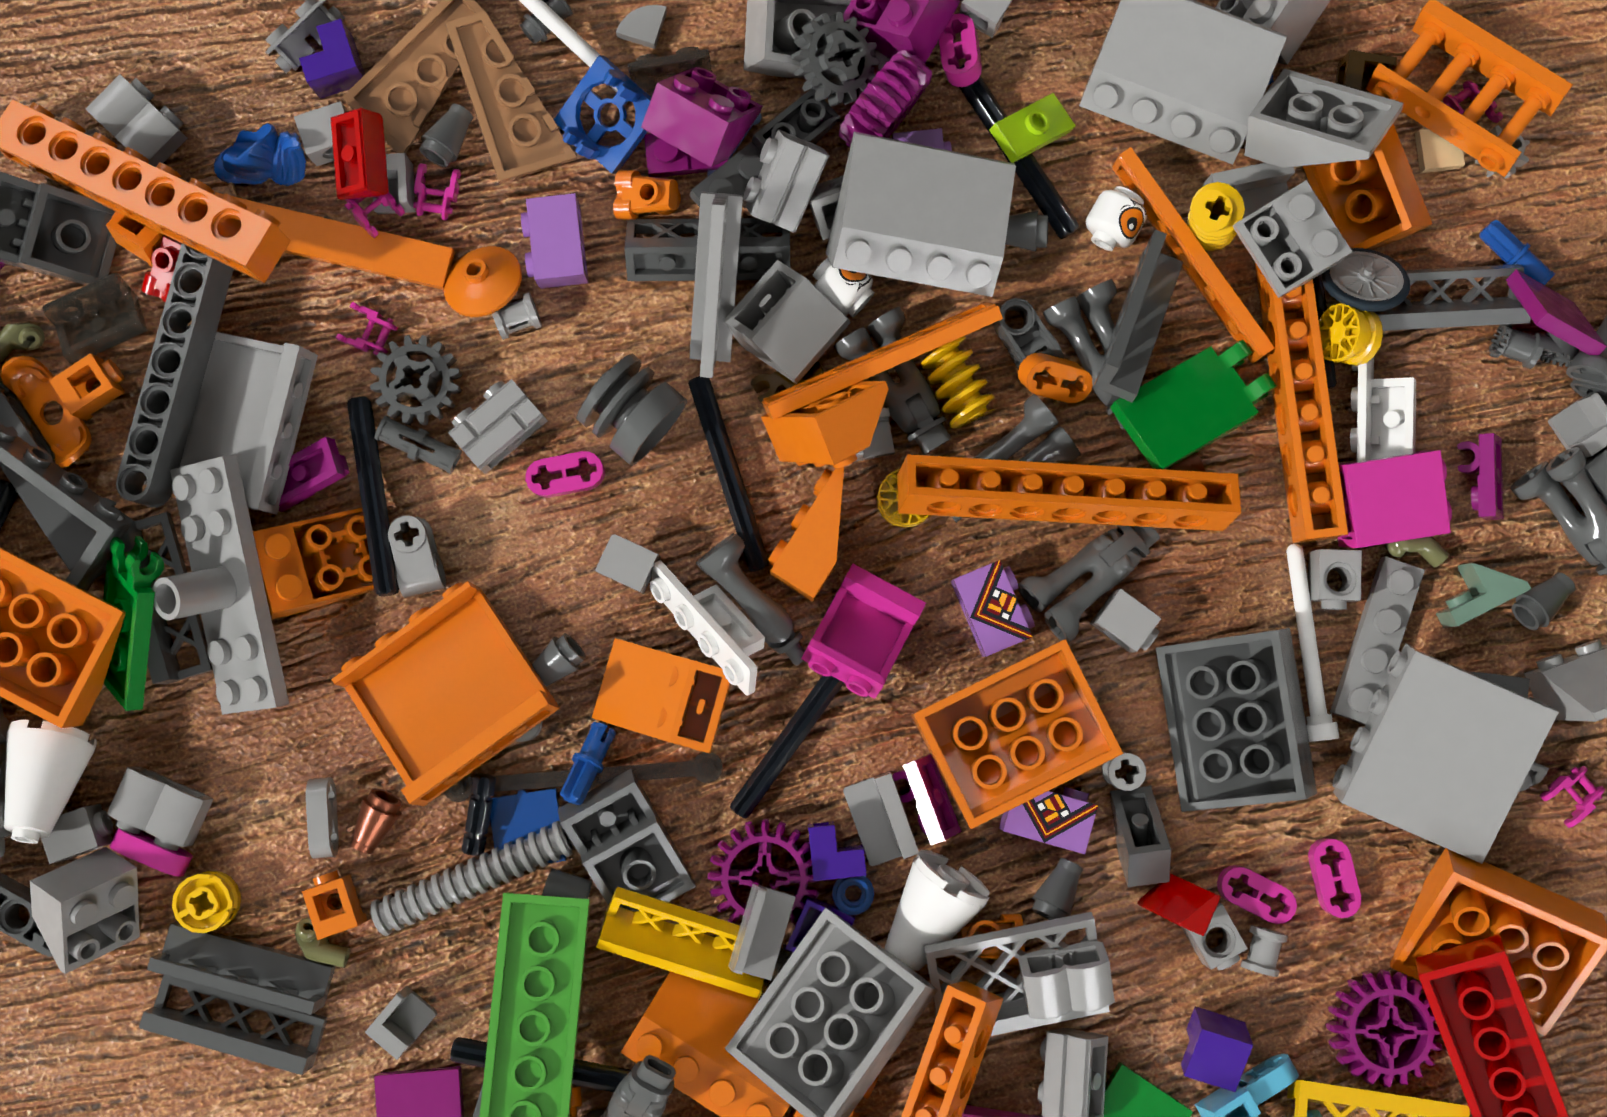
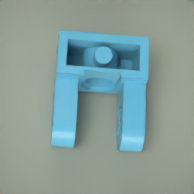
M1278 1054L1242 1074L1236 1092L1219 1088L1194 1105L1201 1117H1258L1261 1114L1258 1105L1295 1082L1299 1077V1073L1288 1054ZM1319 1110L1307 1111V1117H1322Z

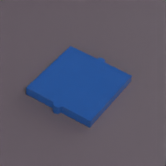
M520 789L514 795L494 797L490 815L494 848L499 847L502 850L507 842L516 844L517 838L522 836L524 839H527L528 833L535 831L538 834L540 833V828L547 826L550 829L553 822H560L557 789L526 792L525 789ZM564 854L560 855V860L557 862L566 861V856Z

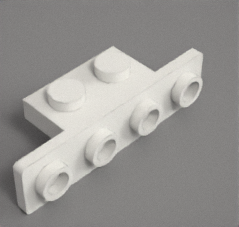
M1374 357L1365 364L1352 365L1353 371H1358V387H1352L1351 408L1353 412L1358 413L1357 428H1352L1350 433V446L1352 452H1357V462L1415 453L1416 379L1414 377L1374 379Z
M661 560L655 562L652 568L650 590L656 601L661 604L664 603L674 614V618L680 628L688 630L698 641L701 651L707 657H712L717 662L729 683L737 685L746 696L754 693L757 666L748 656L764 648L765 637L717 585L693 596Z

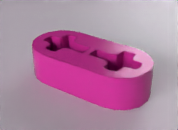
M954 14L939 38L941 63L947 80L952 86L966 87L976 82L982 73L979 39L972 18L965 14ZM961 32L962 41L955 43L956 33ZM965 58V67L959 69V59Z
M580 451L534 461L526 471L525 481L533 493L540 497L550 498L598 487L604 479L605 467L595 454L589 451ZM587 460L590 466L597 467V471L590 474V480L584 482L580 475L569 476L568 471L580 469L581 461ZM542 468H546L551 474L562 473L563 478L551 480L549 483L550 488L544 489L540 483H535V478L541 476Z
M117 828L109 846L112 850L163 873L178 877L185 875L193 857L191 853L180 847L177 851L160 847L153 842L154 836L143 831L140 834H133Z
M1332 838L1318 839L1310 846L1308 860L1319 904L1326 913L1338 918L1353 916L1360 908L1361 893L1351 853L1348 847L1341 841ZM1326 847L1339 853V858L1333 860L1335 874H1332L1329 864L1320 861V856L1326 855ZM1335 881H1337L1340 891L1349 894V899L1343 901V908L1330 902V898L1336 896L1337 893Z
M1238 865L1228 866L1218 876L1217 888L1220 895L1227 901L1274 924L1286 923L1295 915L1297 908L1296 898L1287 888ZM1243 874L1242 882L1254 888L1251 896L1241 891H1237L1232 896L1233 888L1228 885L1230 878L1238 879ZM1264 893L1272 898H1276L1281 893L1280 901L1285 904L1282 912L1274 910L1272 915H1270L1271 907L1260 901L1262 894Z

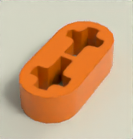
M1033 353L1023 359L1019 365L1018 379L1021 384L1035 395L1066 403H1078L1084 400L1092 390L1091 374L1074 361L1044 353ZM1045 370L1049 373L1048 377L1036 375L1033 378L1036 372L1040 373ZM1064 379L1069 381L1077 379L1075 384H1069L1067 387L1062 383Z

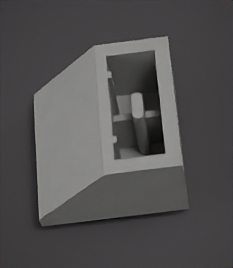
M1220 0L1215 8L1287 35L1277 63L1288 65L1330 0Z
M1307 180L1232 226L1278 298L1306 284L1341 262L1353 252Z
M779 260L770 267L723 320L741 347L795 384L803 378L850 324L849 319L807 278Z
M109 848L99 849L30 880L32 917L56 964L64 974L140 937L137 867Z

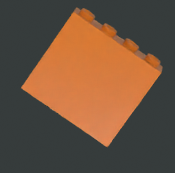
M468 581L457 583L448 588L442 594V600L431 608L425 607L416 611L408 619L409 624L398 632L392 631L380 637L375 642L373 650L364 656H356L348 660L341 667L342 672L331 679L334 685L344 687L406 784L401 791L408 803L412 805H427L560 709L482 589Z

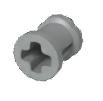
M530 292L524 293L522 299L508 303L500 310L492 313L502 340L509 338L511 333L534 326L536 329L542 327Z
M1123 752L1122 755L1102 765V775L1104 780L1115 788L1132 791L1139 788L1144 782L1146 767L1137 755ZM1121 761L1132 766V772L1126 774L1127 781L1124 778L1115 776V770L1121 768Z
M1251 925L1249 932L1253 936L1247 959L1242 960L1241 967L1260 974L1278 977L1280 971L1276 966L1282 943L1287 942L1288 936L1270 929Z

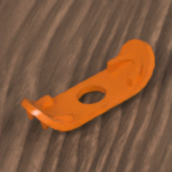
M18 356L8 360L2 365L0 371L2 383L22 402L50 445V449L55 455V463L61 468H65L74 462H79L82 454L89 451L92 441L91 434L83 419L70 415L48 380L54 377L53 374L33 357ZM52 401L58 402L63 409V417L56 425L49 424L44 418V408Z

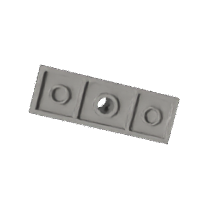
M237 455L221 456L171 469L172 491L177 501L181 520V532L185 539L192 572L162 577L156 580L153 585L155 610L165 620L201 614L208 646L207 654L212 664L216 683V696L220 702L222 715L289 704Z

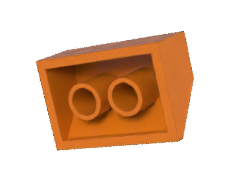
M1392 124L1369 159L1303 166L1312 190L1350 248L1374 250L1433 225L1394 124Z
M886 381L858 382L774 420L767 414L761 416L779 461L795 462L797 466L808 463L814 464L815 467L833 465L834 469L855 462L858 459L856 453L870 447L889 390Z

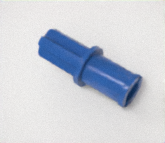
M1494 220L1490 222L1480 232V239L1505 262L1503 265L1520 264L1524 267V274L1543 285L1555 275V272L1551 271L1529 250L1531 245L1528 242L1523 244L1500 221Z
M593 722L591 724V729L580 752L575 753L572 757L574 764L561 789L560 795L565 801L574 805H581L584 802L596 774L602 773L604 769L602 765L603 759L612 740L616 736V732L612 728H609L606 733L607 725L603 723Z

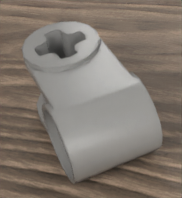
M410 515L396 518L389 527L388 539L395 562L396 579L402 596L407 598L446 588L445 572L430 524L425 519ZM409 526L419 530V536L413 538V544L411 541H404L403 534L409 532Z

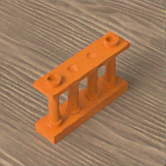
M1429 0L1422 8L1412 29L1413 32L1419 35L1417 40L1393 70L1379 63L1371 76L1366 90L1374 95L1404 103L1402 113L1477 159L1483 168L1497 172L1505 177L1522 153L1512 146L1538 111H1542L1551 117L1573 84L1437 0ZM1436 45L1454 56V58L1429 91L1425 92L1406 79L1430 48ZM1467 67H1471L1489 78V80L1465 112L1460 114L1441 101ZM1502 89H1507L1525 102L1497 137L1476 123Z

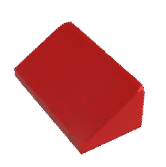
M359 108L331 117L337 199L377 197L388 194L382 115Z
M1170 873L1169 882L1158 883L1139 899L1137 905L1185 929L1204 936L1221 896Z

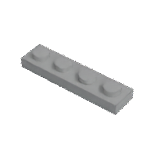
M1386 556L1380 557L1330 713L1366 725L1371 715V712H1369L1371 699L1378 689L1383 690L1390 676L1387 674V668L1393 655L1399 651L1425 571L1424 569Z

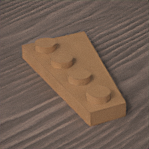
M441 0L342 96L343 100L353 110L363 108L382 115L385 142L396 153L407 154L457 71L459 63L445 22L485 11L475 0Z
M486 11L445 22L499 184L576 161L577 156L570 145L563 141V136L557 124L535 93V89L516 63L513 54Z

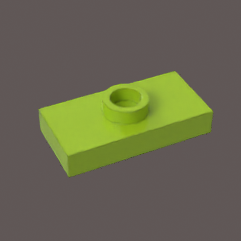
M1052 93L996 122L989 131L1010 162L1014 163L1070 133L1076 125L1055 94Z

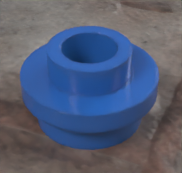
M866 876L841 878L836 880L832 896L839 910L849 915H857L865 912L871 906L874 899V888ZM852 885L858 886L861 889V896L854 901L847 899L845 896L846 889Z

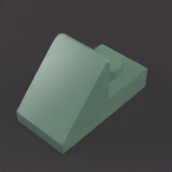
M1475 563L1461 564L1457 567L1469 590L1447 599L1445 602L1448 607L1437 612L1436 615L1443 628L1457 627L1531 590L1528 581Z

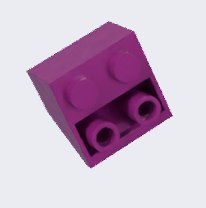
M851 0L843 14V19L846 21L853 16L857 18L855 28L860 31L867 27L869 32L865 37L866 42H875L877 45L875 49L887 58L891 59L897 52L906 50L912 55L915 54L926 63L960 4V0Z
M695 67L657 82L641 128L712 168L729 159L759 116L763 106L751 100V95L745 90L737 87H728L717 81L716 75L711 71Z

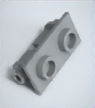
M306 0L295 11L300 17L298 21L289 29L282 23L265 39L270 44L265 53L270 55L275 50L279 55L275 63L286 74L291 69L294 71L298 69L301 65L299 58L315 52L304 40L309 34L322 45L316 26L345 18L334 6L327 10L322 5L326 0Z

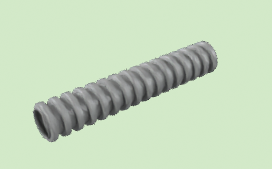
M553 822L552 828L549 829L547 826L540 828V833L538 834L535 831L530 832L527 839H524L522 836L517 838L516 844L507 842L504 844V849L501 850L499 847L492 849V854L490 855L487 852L480 854L479 860L474 857L468 859L467 865L459 863L454 871L448 868L444 870L442 876L439 873L432 875L431 881L425 878L419 881V886L411 884L407 886V891L403 889L395 891L394 897L390 894L384 896L383 902L378 899L372 901L370 907L371 918L376 929L382 935L388 936L392 934L393 928L399 931L404 928L405 923L409 926L415 924L416 918L424 920L428 918V913L433 915L440 913L441 907L447 910L452 908L453 902L459 905L464 902V897L472 899L476 897V892L478 891L481 894L488 892L489 886L495 889L500 887L501 881H504L506 884L511 882L512 876L520 878L524 876V871L526 870L532 873L536 871V866L538 865L542 868L548 866L549 860L553 862L559 861L560 855L571 856L573 850L572 842L560 822Z

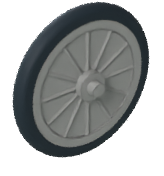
M1351 248L1353 251L1351 254L1321 274L1322 283L1332 297L1345 305L1363 311L1376 312L1392 309L1400 305L1410 291V280L1405 269L1388 255L1371 249Z

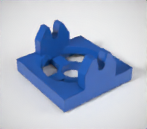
M599 55L556 115L554 121L565 131L563 141L576 146L575 152L588 159H596L611 174H616L648 132L641 128L651 97L608 58ZM605 83L616 88L618 91L613 99H602L592 89ZM583 101L594 110L595 124L587 135L580 119ZM628 101L633 102L636 111L634 127L626 121L627 112L625 105ZM608 103L616 105L620 112V119L613 127L606 126L601 119V110ZM607 131H618L626 138L622 143L614 146L598 144Z

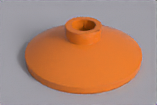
M487 246L470 251L457 260L449 270L444 284L445 299L450 307L460 315L466 317L490 315L506 306L516 295L522 281L521 265L513 253L501 247Z

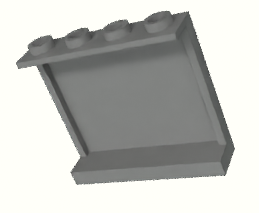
M216 332L180 467L236 454L248 509L277 515L318 355L299 345L284 343V346ZM180 361L177 363L175 371L178 369ZM169 400L164 407V411L168 408ZM158 440L155 442V445H154V447H153V451H154V450L157 448V446H158Z
M1405 643L1402 651H1397L1389 662L1387 674L1390 676L1383 690L1378 689L1371 699L1369 705L1371 715L1365 727H1359L1352 738L1350 748L1353 752L1347 764H1341L1334 775L1332 786L1335 789L1333 793L1342 804L1479 863H1483L1559 712L1533 697L1527 698L1422 653Z

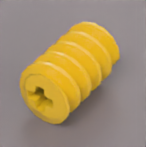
M1220 182L1207 184L1197 191L1192 198L1186 224L1205 250L1223 249L1232 242L1237 234L1232 226L1242 220L1244 216L1243 198L1237 189L1229 184ZM1212 214L1219 215L1218 220H1212Z
M966 336L924 353L928 355L921 362L923 369H935L928 377L930 384L943 383L935 392L938 399L950 398L942 407L943 412L946 414L957 413L949 422L951 428L963 427L995 410H988L986 407L995 398L994 394L980 395L979 393L988 383L987 380H973L972 378L981 368L980 365L965 364V361L973 354L972 349L960 351L958 349V346L966 339Z

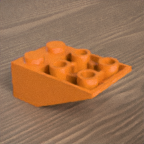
M844 467L837 468L834 471L828 468L825 469L813 488L815 490L813 494L817 496L811 507L806 504L802 505L791 523V529L795 531L788 543L781 539L768 559L769 564L773 566L770 570L771 576L811 602L819 594L837 562Z
M362 508L253 531L272 620L374 591Z
M615 638L592 718L710 754L714 746L731 683L726 679L722 668Z

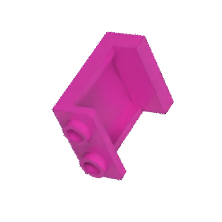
M1441 450L1417 451L1400 456L1338 464L1348 535L1338 537L1339 547L1362 548L1451 533L1452 509L1446 498L1444 481L1447 477V468L1441 457Z
M852 564L801 659L807 662L814 672L822 676H833L846 683V687L851 692L859 696H870L875 699L883 688L890 670L926 603Z

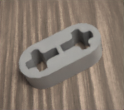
M331 777L309 779L306 785V814L310 855L314 859L336 857L339 846L334 781Z

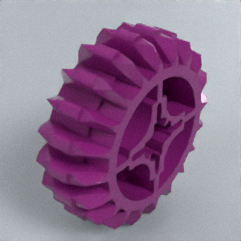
M902 50L893 55L883 68L877 72L876 76L868 83L865 90L852 105L851 110L841 124L839 137L846 142L849 148L851 147L854 132L889 138L895 132L930 84L932 71L925 66V62L915 54L912 55L908 51Z
M763 819L761 823L762 832L755 833L754 824L752 821H748L745 823L747 836L742 837L736 828L730 831L732 839L736 842L733 846L725 840H720L718 847L727 855L725 857L712 855L710 862L722 868L721 871H710L708 879L721 881V885L710 889L711 897L725 895L726 899L717 905V909L719 912H723L730 906L734 908L728 919L729 922L736 923L740 915H744L746 904L735 894L731 882H738L739 885H748L750 887L753 884L761 886L760 879L753 878L752 874L754 871L759 873V867L763 865V855L767 857L769 873L776 874L777 876L775 882L770 880V886H767V888L774 890L778 886L799 883L793 895L795 896V901L789 918L793 925L796 924L798 919L794 909L798 907L802 911L805 900H803L804 895L810 898L818 897L819 891L808 886V882H819L813 881V872H808V868L812 867L811 857L805 859L803 855L810 850V841H806L797 847L795 842L801 834L798 829L793 830L789 838L783 836L786 827L785 822L780 821L777 825L776 833L769 832V819ZM759 843L758 860L754 865L741 869H730L732 861L742 849L751 844ZM771 843L780 845L790 852L796 860L799 870H789V868L777 866L772 860Z
M1380 969L1376 978L1368 971L1362 972L1363 985L1354 979L1347 980L1351 992L1349 994L1340 990L1336 992V997L1343 1001L1340 1008L1335 1005L1328 1007V1011L1337 1016V1021L1326 1023V1028L1329 1031L1338 1033L1328 1041L1332 1048L1341 1049L1336 1055L1338 1062L1343 1065L1349 1064L1348 1072L1355 1077L1362 1074L1363 1080L1371 1085L1379 1080L1380 1084L1384 1087H1391L1394 1078L1401 1085H1408V1072L1417 1078L1423 1077V1072L1419 1065L1422 1062L1429 1066L1435 1065L1434 1059L1428 1056L1431 1049L1440 1051L1443 1048L1440 1043L1434 1040V1035H1441L1437 1024L1433 1023L1435 1018L1425 992L1421 993L1422 984L1416 980L1408 982L1407 976L1400 972H1396L1391 977L1390 972L1385 969ZM1394 995L1400 996L1407 1003L1413 1016V1022L1399 1018L1398 1007L1394 1005ZM1372 1001L1369 1013L1364 1017H1358L1362 1009ZM1387 1021L1395 1026H1398H1390V1029H1384L1382 1034L1375 1030H1372L1379 1029L1380 1027H1386ZM1356 1034L1371 1038L1372 1049L1376 1051V1060L1368 1059L1364 1056L1358 1046ZM1411 1039L1407 1047L1398 1054L1402 1042Z

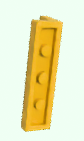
M617 886L605 913L596 948L753 998H757L762 991L763 978L742 973V975L737 974L728 967L740 925ZM620 904L638 909L639 911L634 912L628 909L621 908L619 906ZM670 919L679 922V924L668 923L664 920ZM710 932V933L717 934V935H719V936H718V937H712V936L706 935V934H704V933Z
M1296 1080L1288 1086L1287 1098L1295 1099L1294 1117H1307L1308 1101L1324 1104L1333 1117H1346L1354 1109L1366 1110L1371 1117H1381L1377 1112L1387 1113L1384 1117H1396L1397 1115L1406 1117L1470 1116V1109L1467 1105L1304 1080ZM1335 1106H1341L1345 1108L1339 1112V1110Z

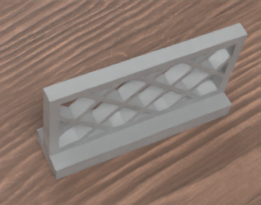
M701 191L689 359L701 360L700 377L713 378L716 361H731L733 334L723 320L735 308L743 195Z
M1092 912L925 945L924 950L930 984L938 989L933 997L935 1015L937 1016L947 985L962 982L960 978L971 965L985 972V975L976 986L986 990L995 978L1009 986L1005 992L996 994L1004 999L991 1036L1110 1012L1109 1006L1095 1012L1072 1010L1052 1020L1032 1019L1029 1017L1024 999L1021 974L1015 979L1002 971L1013 956L1018 959L1020 956L1027 954L1020 950V948L1028 939L1039 938L1046 942L1040 950L1055 948L1061 950L1069 946L1061 941L1069 931L1085 928L1086 936L1081 942L1098 941L1095 919ZM996 946L1004 951L993 965L978 958L985 948ZM954 955L962 960L952 973L949 974L937 967L935 958ZM939 979L942 980V981H944L941 986H940Z

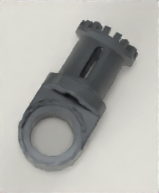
M1512 324L1500 325L1497 328V333L1493 335L1497 338L1492 339V344L1489 346V355L1491 357L1498 358L1504 356L1522 362V366L1527 369H1532L1539 359L1541 361L1545 360V363H1549L1552 360V365L1560 362V367H1563L1565 363V367H1568L1572 359L1579 353V349L1549 332L1531 335L1513 329Z

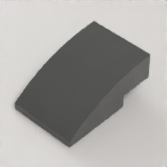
M0 172V262L104 289L117 245L106 224L111 220L115 211L87 197L45 183L36 184Z
M631 768L589 791L581 805L567 803L558 808L560 824L580 854L583 866L608 905L617 886L665 902H669L696 887L675 844ZM620 904L619 906L621 908L628 909L634 912L639 911L638 909Z

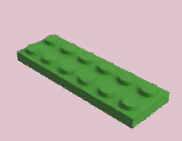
M503 893L479 1117L570 1116L590 899Z

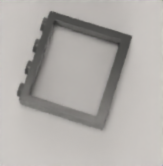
M0 423V461L96 531L95 536L65 580L88 592L112 555L110 551L111 540L113 537L122 539L133 520L115 507L116 502L108 498H102L88 488L87 482L82 477L67 472L54 463L52 456L48 452L31 446L17 436V431L12 426L6 428Z

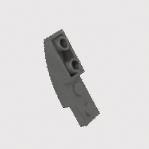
M811 88L753 135L752 142L691 190L690 198L700 207L701 191L744 195L750 178L752 176L758 178L764 164L760 161V154L769 137L774 139L777 131L782 130L816 145L839 121L840 116L825 100L815 101L816 90ZM743 199L742 206L746 208L747 201Z

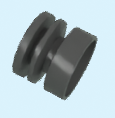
M633 353L625 356L599 378L588 393L576 417L585 427L594 424L592 433L598 438L616 428L617 431L609 447L631 466L641 461L661 441L677 421L687 404V399L667 382L659 384L650 392L647 391L654 372L649 367L639 372L642 362Z

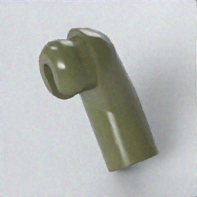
M32 323L7 324L0 331V364L13 350H34L42 346L45 340L43 330Z
M1432 536L1385 544L1387 551L1394 557L1400 558L1406 552H1418L1434 568L1441 565L1450 555Z
M310 917L303 918L298 922L295 929V937L306 959L331 966L346 967L350 956V947L332 944L327 937L317 940Z

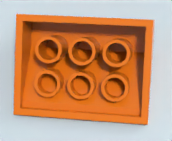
M0 547V697L60 728L82 726L103 687L126 612Z
M1066 639L911 714L970 829L1123 754Z
M1445 848L1425 879L1390 962L1391 968L1420 981L1416 957L1500 934L1537 1032L1546 1036L1607 951V924L1603 914L1486 862L1479 863Z
M669 971L626 1040L620 1053L636 1063L643 1061L646 1056L652 1055L670 1064L676 1072L673 1078L674 1087L720 1117H783L790 1106L789 1103L725 1050V1047L770 985L763 981L762 991L757 998H753Z

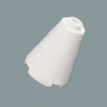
M17 720L10 723L6 736L4 829L12 833L11 839L15 841L36 844L39 838L50 836L95 751L97 740L94 739L88 742L90 734L74 727L60 728L48 721H43L41 728H27L29 720Z
M920 850L913 860L885 944L886 951L916 971L921 970L927 964L924 950L925 945L951 940L987 905V901L990 898L988 897L990 894L988 888L971 872L962 866L958 871L947 866L948 858L930 850Z

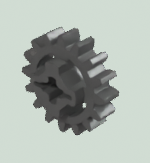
M837 12L831 16L824 13L802 27L804 33L794 39V43L801 48V50L791 54V59L800 62L801 65L794 72V75L806 78L807 81L802 89L805 92L814 88L816 90L815 101L817 102L827 97L829 106H835L842 102L844 105L854 102L865 90L867 84L876 76L870 71V68L879 65L880 60L871 57L870 51L874 50L877 45L875 42H866L865 37L869 30L866 27L858 31L855 28L857 18L854 16L844 21L842 12ZM834 57L835 59L839 57L843 58V60L838 62L837 60L832 62L828 61V59Z
M409 335L404 337V346L399 347L393 341L389 342L392 353L387 356L379 352L377 357L383 362L381 368L374 367L370 370L372 374L379 377L378 382L370 385L372 391L382 393L375 401L377 405L381 408L391 405L387 415L395 420L402 413V422L410 426L414 421V417H417L423 426L428 425V415L433 414L439 420L443 419L441 408L445 405L454 409L456 406L449 398L451 393L460 394L462 392V389L453 383V380L462 377V372L459 369L450 368L457 361L452 353L442 356L446 347L439 341L430 348V339L424 335L421 336L418 344ZM425 355L433 359L418 362L412 360L410 356ZM397 366L395 379L391 382L392 372ZM415 373L421 376L419 380L422 385L419 388L412 386L414 382L411 376ZM442 379L441 389L436 396L437 383ZM415 399L420 401L423 406L409 407L400 404V402Z

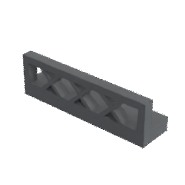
M741 218L737 280H760L777 260L790 267V231L758 218ZM699 219L627 220L624 246L627 281H695ZM688 233H694V234H695L694 237H681V236H680V235H682V234H688ZM782 233V237H764L762 234ZM636 234L655 235L651 238H636Z
M1156 229L1140 256L1093 386L1129 402H1133L1138 394L1183 265V261L1160 253L1167 234Z
M1520 264L1405 270L1409 276L1410 286L1415 281L1425 280L1433 289L1420 301L1410 302L1406 298L1400 305L1392 309L1375 312L1380 318L1383 331L1530 323L1531 317L1510 288L1508 297H1491L1484 290L1497 277L1510 276L1515 269L1524 273V267ZM1466 278L1474 286L1461 299L1451 300L1443 292L1456 279ZM1474 278L1482 279L1479 282H1477ZM1433 280H1442V281H1441L1440 283L1436 284ZM1479 294H1481L1484 298H1476V297H1477ZM1440 295L1444 300L1435 299Z
M164 512L132 522L121 539L125 543L124 552H129L133 549L135 536L143 538L141 530L162 525L165 540L157 554L163 559L165 564L174 568L176 575L187 573L171 513ZM148 548V554L146 558L140 562L139 569L145 568L149 565L150 560L148 555H151V552H154L153 550ZM168 551L170 553L171 560L165 557ZM155 580L151 583V586H150V587H151L152 589H153L154 583L156 582ZM153 607L147 664L152 683L170 684L213 671L207 654L208 646L200 615L188 616L179 632L168 626L167 620L163 619L157 613L155 607ZM190 629H191V631H192V635H193V638H194V639H192L191 637L187 636L188 633H189V631H190ZM171 634L177 637L174 643L172 641ZM185 641L196 647L201 664L180 670L176 655Z
M174 922L170 924L162 953L150 957L147 970L312 1015L325 1006L336 966L313 962L300 955L212 931L194 933L183 928L179 922Z
M163 975L154 1007L143 1012L139 1029L303 1075L314 1066L328 1017L317 1014L309 1015ZM172 986L187 989L195 1005L185 1011L166 1007ZM199 993L209 995L210 997L202 1000ZM215 998L226 1000L235 1017L224 1023L212 1019L205 1004ZM239 1004H240V1005L247 1006V1007H251V1008H249V1009H247V1010H245V1011L243 1012V1011L241 1010ZM197 1009L200 1016L190 1013ZM256 1009L268 1013L275 1028L265 1034L253 1032L245 1016ZM279 1016L289 1018L290 1020L282 1023ZM235 1021H238L241 1028L232 1026L230 1024ZM296 1021L314 1025L308 1047L293 1043L285 1027ZM278 1032L281 1039L270 1036Z

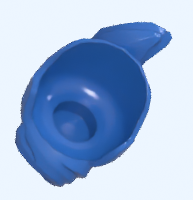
M267 123L256 132L241 130L234 145L225 149L216 157L214 171L217 177L226 183L256 185L262 184L271 178L275 183L287 187L300 182L305 177L306 159L299 142V136L295 132L289 133L285 131L281 132L278 136L274 125Z

